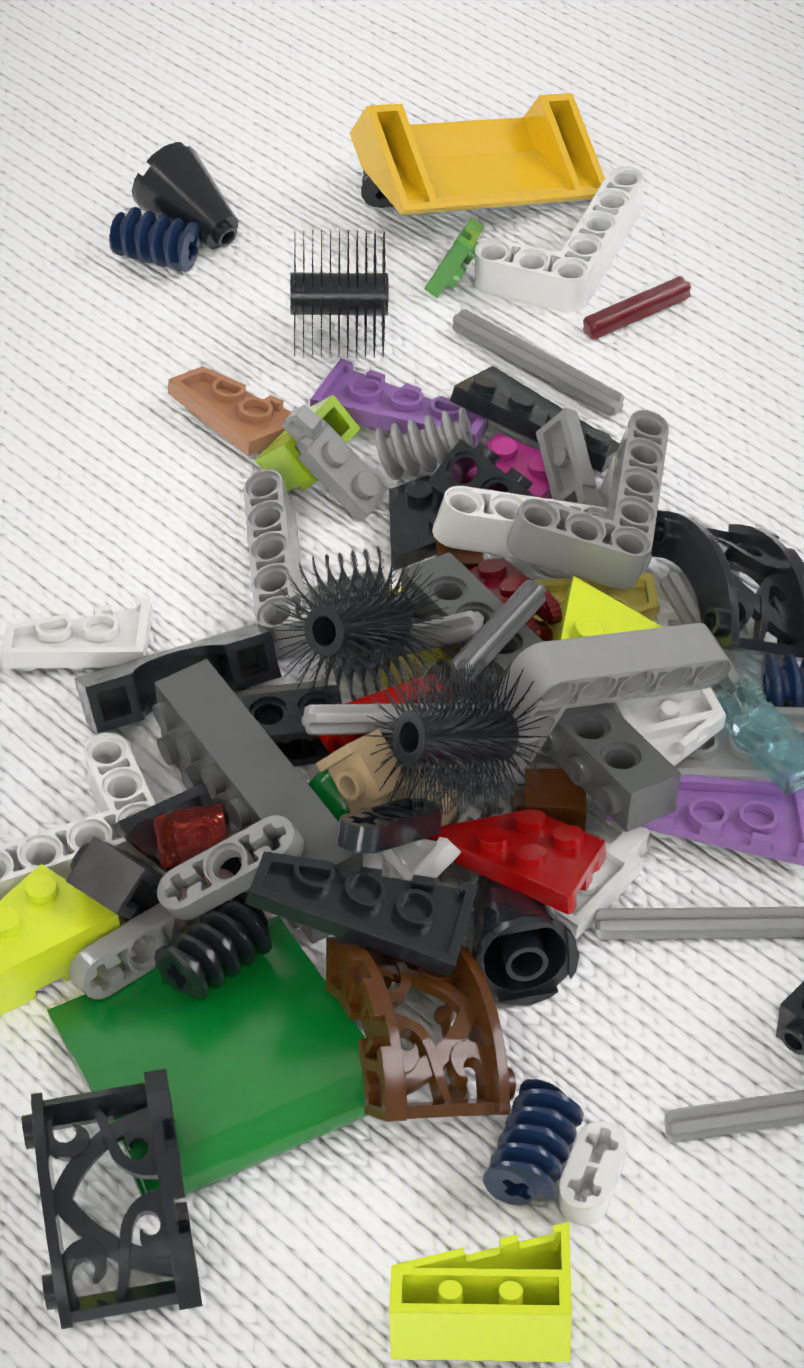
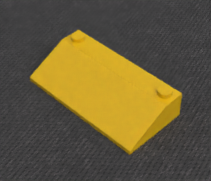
M573 93L539 95L524 117L412 125L408 121L403 104L366 106L349 132L362 169L401 215L593 199L605 179Z

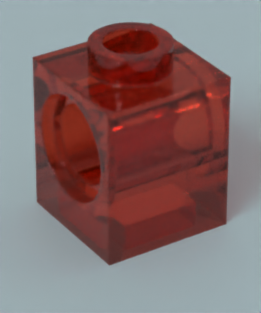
M222 804L172 810L153 818L161 870L175 868L227 839Z

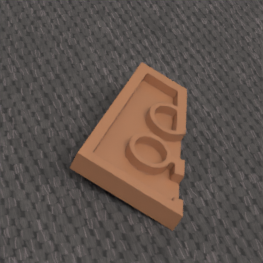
M203 366L168 379L167 393L248 457L265 450L285 430L281 424L292 412L283 408V400L271 395L265 399L256 397L246 392V384Z

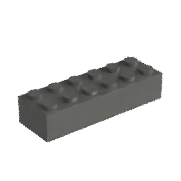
M207 659L154 683L157 704L153 705L152 709L154 717L161 728L162 737L157 739L160 754L169 766L176 765L181 772V777L187 790L203 782L205 783L230 837L266 817L279 815L287 818L301 833L304 840V849L300 857L330 861L334 864L335 869L355 872L359 871L361 866L363 867V853L349 851L337 845L339 827L337 819ZM281 835L273 839L274 847L272 850H276L281 846L279 839L282 837ZM254 848L249 850V853L258 861L259 858L253 853L256 850ZM286 919L293 929L300 928L312 944L330 936V934Z

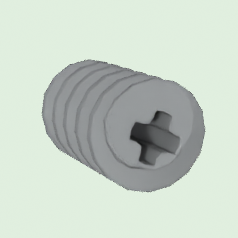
M459 408L458 422L453 423L448 412L445 411L442 412L441 426H436L431 416L427 415L425 416L423 430H419L415 421L410 419L408 420L407 433L402 434L396 423L391 424L390 437L385 438L380 427H377L375 434L379 459L387 475L392 480L401 479L403 471L408 476H417L420 472V466L426 473L434 472L437 468V461L441 465L460 439L473 447L471 425L465 408Z

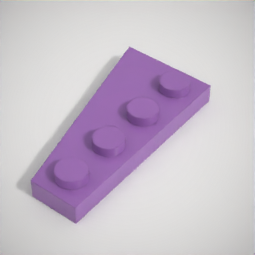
M340 358L310 399L311 407L334 394L358 425L366 426L376 431L377 427H380L382 431H390L391 424L396 423L402 434L407 433V423L410 419L415 421L419 430H423L425 416L427 415L431 416L436 426H441L442 412L445 411L448 412L453 423L458 422L459 408H463L443 396L436 397L433 400L426 398L421 392L422 388L409 383L402 387L386 383V375L370 369L366 372V375L354 371L353 362ZM465 409L470 421L473 447L475 448L488 429V419Z
M681 775L676 811L640 827L804 866L803 784ZM604 814L605 820L615 822L611 817Z

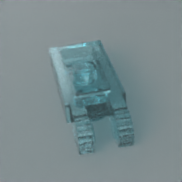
M746 678L736 683L735 692L738 701L726 689L723 690L722 688L715 691L714 694L726 713L724 725L729 729L728 734L786 795L804 788V736L771 702L767 703L763 690L758 685H755L754 681ZM738 702L741 703V706H744L747 711L746 713L742 714Z

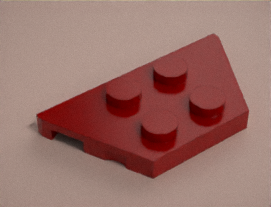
M534 809L441 826L438 835L425 838L432 841H438L439 837L447 838L461 851V854L453 861L454 863L567 915L574 912L577 907L576 895L578 891H587L593 881V873L599 871L606 860L605 840L584 832L580 827L565 824L547 816L540 810Z

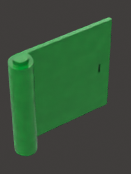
M280 916L267 920L272 950L265 955L256 953V962L250 966L240 964L241 971L237 976L231 978L224 975L225 984L222 987L214 989L208 986L209 995L201 1001L194 999L188 993L173 989L163 979L158 969L154 968L104 999H92L85 994L47 1010L50 1021L91 1092L145 1083L144 1072L160 1069L167 1070L185 1196L369 1116L364 1114L363 1076L357 1046L360 1038H365L355 1022L349 1020L346 1011L338 999L326 991V981ZM125 1138L120 1141L127 1157L132 1160L141 1159L148 1152L149 1146L145 1143L139 1142L134 1144L130 1151ZM133 1176L140 1196L160 1188L159 1179H140Z

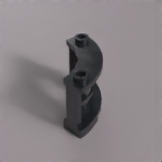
M658 510L651 555L667 559L683 571L694 590L700 611L701 623H704L709 628L722 649L763 656L774 654L777 659L783 660L785 654H793L797 661H802L804 657V562L795 549L787 548L779 540L780 536L766 529L741 524H729L728 531L706 528L697 520L685 514ZM731 571L742 572L752 578L759 585L756 593L748 588ZM752 617L754 619L753 639L741 638L740 631L743 630ZM767 631L777 638V643L764 641Z
M166 1069L144 1072L145 1083L47 1100L43 1099L42 1092L31 1094L32 1114L21 1116L26 1150L35 1149L43 1219L52 1272L42 1275L44 1300L47 1311L58 1309L61 1329L73 1328V1323L176 1304L179 1305V1310L203 1306L187 1202L175 1204V1199L185 1198ZM97 1123L100 1131L90 1138L88 1131L82 1126ZM72 1127L76 1133L75 1137L66 1143L59 1142L54 1137V1130ZM125 1138L130 1151L132 1146L139 1142L147 1144L149 1149L147 1154L141 1159L132 1160L123 1153L118 1142ZM107 1151H109L114 1163L125 1173L140 1179H159L160 1188L143 1194L128 1208L122 1220L120 1238L93 1221L73 1200L87 1172ZM52 1157L68 1162L56 1185ZM144 1215H152L160 1222L159 1231L154 1235H147L140 1229V1242L142 1246L133 1244V1234L138 1220ZM59 1217L80 1238L69 1245L65 1251ZM108 1258L118 1263L117 1290L77 1297L73 1279L77 1265L82 1262H88L94 1266L95 1273L92 1281L95 1285L104 1278L107 1272ZM131 1269L157 1276L174 1277V1280L129 1288Z

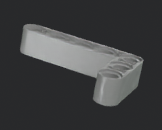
M637 410L632 413L616 454L606 518L541 499H527L521 503L507 539V548L510 553L524 562L615 589L625 590L634 587L638 582L653 545L669 436V424L666 419L650 410Z
M270 469L261 470L246 480L243 492L255 619L258 625L270 631L272 640L305 634L304 631H276L304 629L289 628L294 626L270 623L305 625L304 623L282 620L305 622L285 615L292 614L283 609L302 618H307L308 616L296 612L305 613L284 602L285 600L297 606L283 596L285 594L280 589L301 607L310 608L308 604L302 602L305 599L299 596L301 594L290 585L292 582L288 579V574L299 590L312 603L315 604V602L310 597L312 596L311 592L304 588L302 574L299 571L301 569L298 562H300L301 567L302 564L295 507L280 473ZM372 571L373 576L376 579L377 571ZM361 572V573H360V575L362 576L363 579H364L365 572ZM318 584L312 586L313 589L319 594ZM305 636L273 641L276 656L282 659L299 656L310 646L298 652L308 646L306 644L286 654L299 645L283 647L306 639Z
M704 623L545 641L526 648L514 660L510 667L506 696L523 669L509 710L522 698L533 682L530 690L524 697L525 699L519 704L518 707L520 708L512 716L516 719L538 701L529 709H533L517 721L527 717L530 718L518 722L517 726H522L543 717L546 718L526 725L524 728H519L518 730L540 726V728L519 731V735L548 737L564 711L568 708L709 688L726 677L732 668V662ZM507 672V676H506V679H505V683H504V687H503V691H502L500 703H501V701L504 699V693H505V688H506V682H507L508 672ZM503 678V681H502V684H501V687H500V690H499V696H500V692H501L502 685H503V682H504V678ZM512 692V694H511V696H510V698H509V700H508V702H507V704H506L504 710H507L508 705H509V702H510L511 697H512V695H513V692ZM497 698L494 703V709L497 707ZM519 738L518 742L538 746L540 748L520 744L535 752H539L547 738ZM517 747L516 751L526 755L521 756L530 763L537 755L525 748ZM516 754L512 756L521 771L529 766ZM504 761L509 775L512 776L507 761ZM510 764V767H511V770H512V772H513V775L519 773V772ZM494 765V769L497 775V767Z

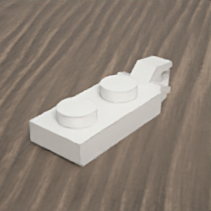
M638 827L629 832L623 831L615 840L609 837L603 839L606 844V860L600 870L593 873V881L587 891H578L575 911L567 915L552 908L572 932L575 940L595 921L596 911L600 908H607L639 875L645 862L642 857L649 850L648 836L651 834V831L647 828Z

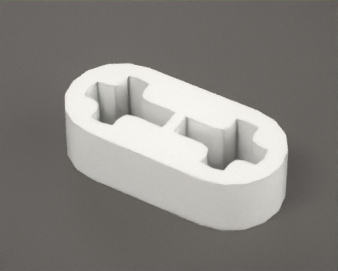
M595 1121L581 1128L560 1178L558 1206L563 1216L575 1224H593L605 1216L623 1171L627 1140L624 1132L611 1122ZM600 1143L609 1146V1150L604 1151L600 1163L592 1162L593 1150H596ZM585 1181L592 1182V1195H589L585 1202L575 1200V1195H579L582 1192Z

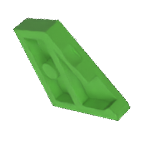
M472 217L470 218L424 290L438 298L446 285L452 289L455 288L467 270L461 264L464 262L469 265L475 257V247L478 244L477 239L485 226Z

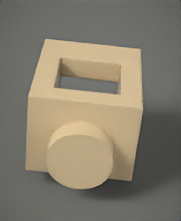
M377 729L367 735L382 736L380 729ZM363 736L346 744L316 763L320 772L326 769L329 771L350 812L390 802L391 793L394 790L401 768L399 766L384 784L397 760L393 756L376 771L382 765L380 763L392 756L393 753L388 754L392 752L388 748L370 755L388 747V744L376 746L387 743L384 737ZM402 771V773H401V775H400L398 784H399V782H400V780H401V778H402V776H403V774H404L403 771ZM404 779V781L402 782V784H401L400 787H402V786L405 785V779Z

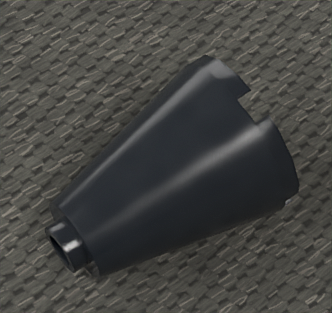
M174 142L163 146L153 153L146 161L150 167L142 176L138 172L134 178L131 190L133 201L144 211H153L156 218L165 214L170 217L171 223L176 218L184 220L185 228L190 222L197 223L200 229L199 242L211 249L226 247L232 243L237 235L238 219L196 150L190 145L189 147L185 146L182 142Z
M481 875L477 882L479 887L474 903L472 956L482 970L491 993L498 996L500 1003L509 1006L532 1005L551 998L559 992L557 985L567 975H569L571 980L577 971L579 952L575 937L550 906Z

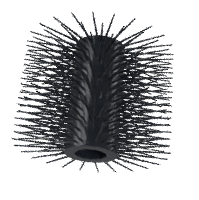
M313 229L312 272H305L304 230L303 272H296V231H294V272H290V315H294V358L296 315H303V358L304 315H312V358L313 315H321V358L322 315H329L330 356L331 315H338V357L340 354V315H347V358L349 351V316H355L356 358L358 316H364L365 358L367 351V316H373L374 358L376 316H382V356L384 357L385 316H388L389 277L388 273H385V232H383L382 273H377L376 230L374 233L373 273H367V230L365 232V273H359L358 230L356 235V273H349V230L347 273H340V230L338 273H331L330 229L329 273L322 272V230L321 272H314Z
M379 546L377 547L379 566L376 579L370 568L371 561L369 563L370 556L366 548L362 552L366 560L364 579L357 569V558L354 550L350 554L352 561L350 563L353 565L351 580L344 571L343 556L341 552L338 553V562L341 568L338 582L330 570L329 556L326 554L325 564L328 567V571H326L328 573L327 586L317 572L313 556L312 565L314 568L312 569L317 578L319 594L308 582L300 562H298L301 569L299 570L302 574L301 577L306 581V583L304 581L303 583L309 587L308 591L312 595L310 597L313 598L315 604L299 590L292 580V584L301 594L299 596L305 599L302 602L308 604L310 608L301 607L289 595H287L288 597L283 595L297 606L285 600L284 602L305 613L296 612L308 616L307 618H302L283 609L292 614L285 615L305 622L282 620L304 623L305 625L299 626L270 622L294 626L289 628H304L276 630L304 631L305 634L271 640L277 641L305 636L306 639L283 647L299 645L286 653L288 654L303 645L308 644V646L298 652L310 646V648L294 660L296 661L300 658L290 671L310 650L314 651L310 655H313V657L306 663L308 666L302 673L303 677L296 690H298L311 663L316 660L317 654H319L317 658L320 657V659L311 669L312 671L318 665V668L313 673V675L315 673L316 675L313 679L314 683L311 688L310 700L312 699L319 670L326 659V665L324 666V668L326 667V672L324 673L326 678L322 683L324 684L325 682L323 697L325 696V704L327 701V684L332 667L337 684L338 702L342 704L340 698L342 672H344L348 686H350L349 691L353 701L356 700L352 689L354 672L362 682L364 696L369 694V689L365 685L367 669L375 679L376 692L381 690V685L378 682L380 681L378 679L379 666H381L388 677V688L393 687V681L390 678L389 672L390 661L397 668L403 683L398 653L404 658L413 673V667L408 658H411L406 655V652L411 653L404 650L403 645L416 655L423 666L425 665L421 660L422 658L415 653L417 651L412 648L415 646L409 644L407 640L418 643L427 652L430 649L422 643L430 647L433 646L413 636L423 639L427 638L410 632L416 631L439 643L442 642L424 633L437 637L441 636L413 627L435 628L413 624L450 626L425 623L431 621L427 619L444 618H413V615L447 609L449 607L412 613L414 609L438 601L419 604L434 595L432 594L415 604L409 605L424 596L422 595L409 602L423 590L421 589L416 593L433 573L408 599H404L411 591L406 595L404 594L419 579L418 577L411 584L415 578L414 574L417 568L404 588L405 590L401 595H398L399 588L404 584L403 582L400 585V582L405 577L403 574L409 564L408 562L406 565L408 550L406 551L399 580L393 590L392 584L397 580L395 579L392 582L394 577L392 573L395 567L393 568L395 563L393 546L391 549V567L386 583L384 582V573L381 567L382 550L380 551Z
M413 658V679L408 673L407 668L405 670L403 664L411 696L410 700L407 696L401 663L405 692L396 681L394 675L391 674L401 707L384 689L399 717L395 718L371 697L380 706L379 708L392 718L385 717L395 721V725L390 726L374 719L390 728L374 726L391 730L393 735H365L393 738V742L376 746L391 743L393 745L370 754L372 755L394 746L395 751L388 754L395 753L384 760V763L376 770L378 771L396 754L399 757L384 784L402 764L390 802L405 779L400 813L402 812L407 778L412 771L404 807L413 793V816L414 790L417 787L416 813L419 782L421 793L418 809L424 803L425 815H427L425 808L426 799L429 816L428 794L430 792L431 816V791L434 797L433 812L434 802H436L435 808H440L441 803L444 814L442 798H444L446 815L445 793H447V815L448 796L450 797L449 814L451 812V801L453 802L452 811L453 806L456 807L458 802L461 813L460 796L463 814L462 792H464V814L465 795L467 796L466 813L470 809V803L471 806L474 805V800L477 809V795L480 814L479 789L481 791V814L482 794L484 795L483 812L484 806L486 809L488 801L491 809L494 812L496 810L497 813L495 787L497 789L499 813V793L506 805H508L501 771L505 778L510 811L511 804L507 780L518 794L522 804H524L510 764L525 779L532 791L533 789L512 756L516 754L533 768L529 764L530 762L521 756L526 755L516 751L517 747L525 748L543 757L546 756L520 745L524 744L540 748L518 742L519 738L549 737L519 735V731L540 728V726L518 730L519 728H524L526 725L546 718L543 717L522 726H517L518 722L530 718L527 717L517 721L533 709H529L538 701L516 719L512 716L520 708L518 706L525 699L524 697L530 690L533 682L522 698L509 710L523 669L506 696L511 661L510 666L508 664L499 681V658L491 664L489 670H487L486 661L484 666L483 659L484 679L482 681L481 658L480 684V659L479 664L477 661L474 668L469 663L470 674L468 673L466 659V681L465 658L464 680L462 678L463 659L461 674H459L461 661L455 669L452 661V674L451 661L449 659L451 676L449 681L448 658L447 679L445 677L446 659L444 674L442 673L444 661L442 662V668L441 664L437 668L435 661V674L434 661L432 659L434 679L431 682L430 658V679L428 677L429 659L427 662V673H425V661L422 678L418 661L421 689L419 690L416 659L417 685L414 682ZM496 662H497V686L495 687ZM495 663L493 692H491V682ZM507 672H508V677H507V682H506V688H505V693H504V699H503V700L501 701V703H500V699H501V695H502V691H503L505 679H506ZM407 674H408L409 680H410L411 685H412V693H411L409 681H408V678H407ZM503 678H504V682H503L502 689H501L500 696H499V690H500V687H501V684H502V681H503ZM423 680H424V683H425V695H424V689H423ZM437 680H438V691L436 690ZM414 686H415V688H416V690H417L418 698H417V695H416ZM397 687H398V689H399V691H400V693H401V695H402V698H403V700H404V702H405V704H406V706H407L408 711H406V712H405V709H404V707H403L401 698H400V696H399ZM512 692H513V695H512L511 700H510V702H509L508 708H507V710H504V708H505V706H506V704H507V702H508V700H509V698H510V696H511V694H512ZM414 694H415V697H416L418 706H416V705L414 704ZM497 698V707L494 709V703ZM420 699L423 704V709L420 706ZM504 761H507L514 783L509 775V772L504 764ZM405 763H407L408 765H407V767H406V769H405V771H404V774H403V776H402V778H401V780H400V782H399V784H398V781H399L400 775H401V773H402L403 767H404ZM417 765L418 770L414 779V770ZM494 765L497 767V775L494 769ZM499 776H500V780H501V783H502V787H503V791H504L505 797H504V795H503V792H502V789H501V786H500V783H499ZM425 779V790L423 794V784ZM470 779L472 782V790L470 789ZM482 779H484L485 789L482 783ZM453 780L455 782V792L453 789ZM411 781H412V788H411L410 793H409V796H408L409 788H410ZM436 781L438 784V793L436 791ZM491 781H492V783H493V789H494L495 809H494V803H493V797H492ZM489 789L491 793L492 804L489 796Z

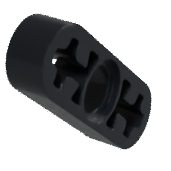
M404 798L401 813L402 799L391 801L390 805L387 802L341 815L337 845L353 852L378 853L438 835L442 821V806L440 804V808H435L436 802H434L433 812V801H431L430 816V800H428V816L426 799L425 808L427 815H425L424 803L418 809L420 800L418 798L417 811L415 813L416 798H414L413 816V798H409L407 804L405 803V807Z

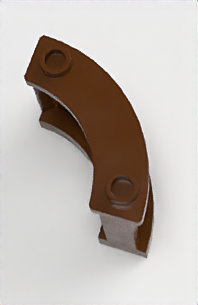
M326 937V991L338 999L346 1011L349 1020L360 1019L366 1037L360 1038L357 1043L364 1086V1114L385 1122L407 1121V1119L499 1116L510 1114V1100L515 1095L516 1079L513 1070L507 1065L506 1049L497 1008L482 970L463 944L461 945L452 975L447 977L338 937ZM392 982H395L396 989H390ZM411 987L438 998L457 1013L452 1027L436 1046L428 1032L419 1023L394 1012V1009L405 1001ZM401 1038L407 1039L413 1044L411 1050L402 1049ZM446 1068L451 1084L459 1091H463L468 1082L464 1068L473 1069L476 1078L477 1099L452 1100L443 1070ZM429 1083L433 1101L407 1102V1095Z

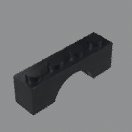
M254 623L76 677L74 680L86 724L99 734L144 720L153 711V705L157 704L154 683L205 659L211 663L232 691L242 690L280 678L282 675L278 660H276L274 644L271 641V633L269 630Z

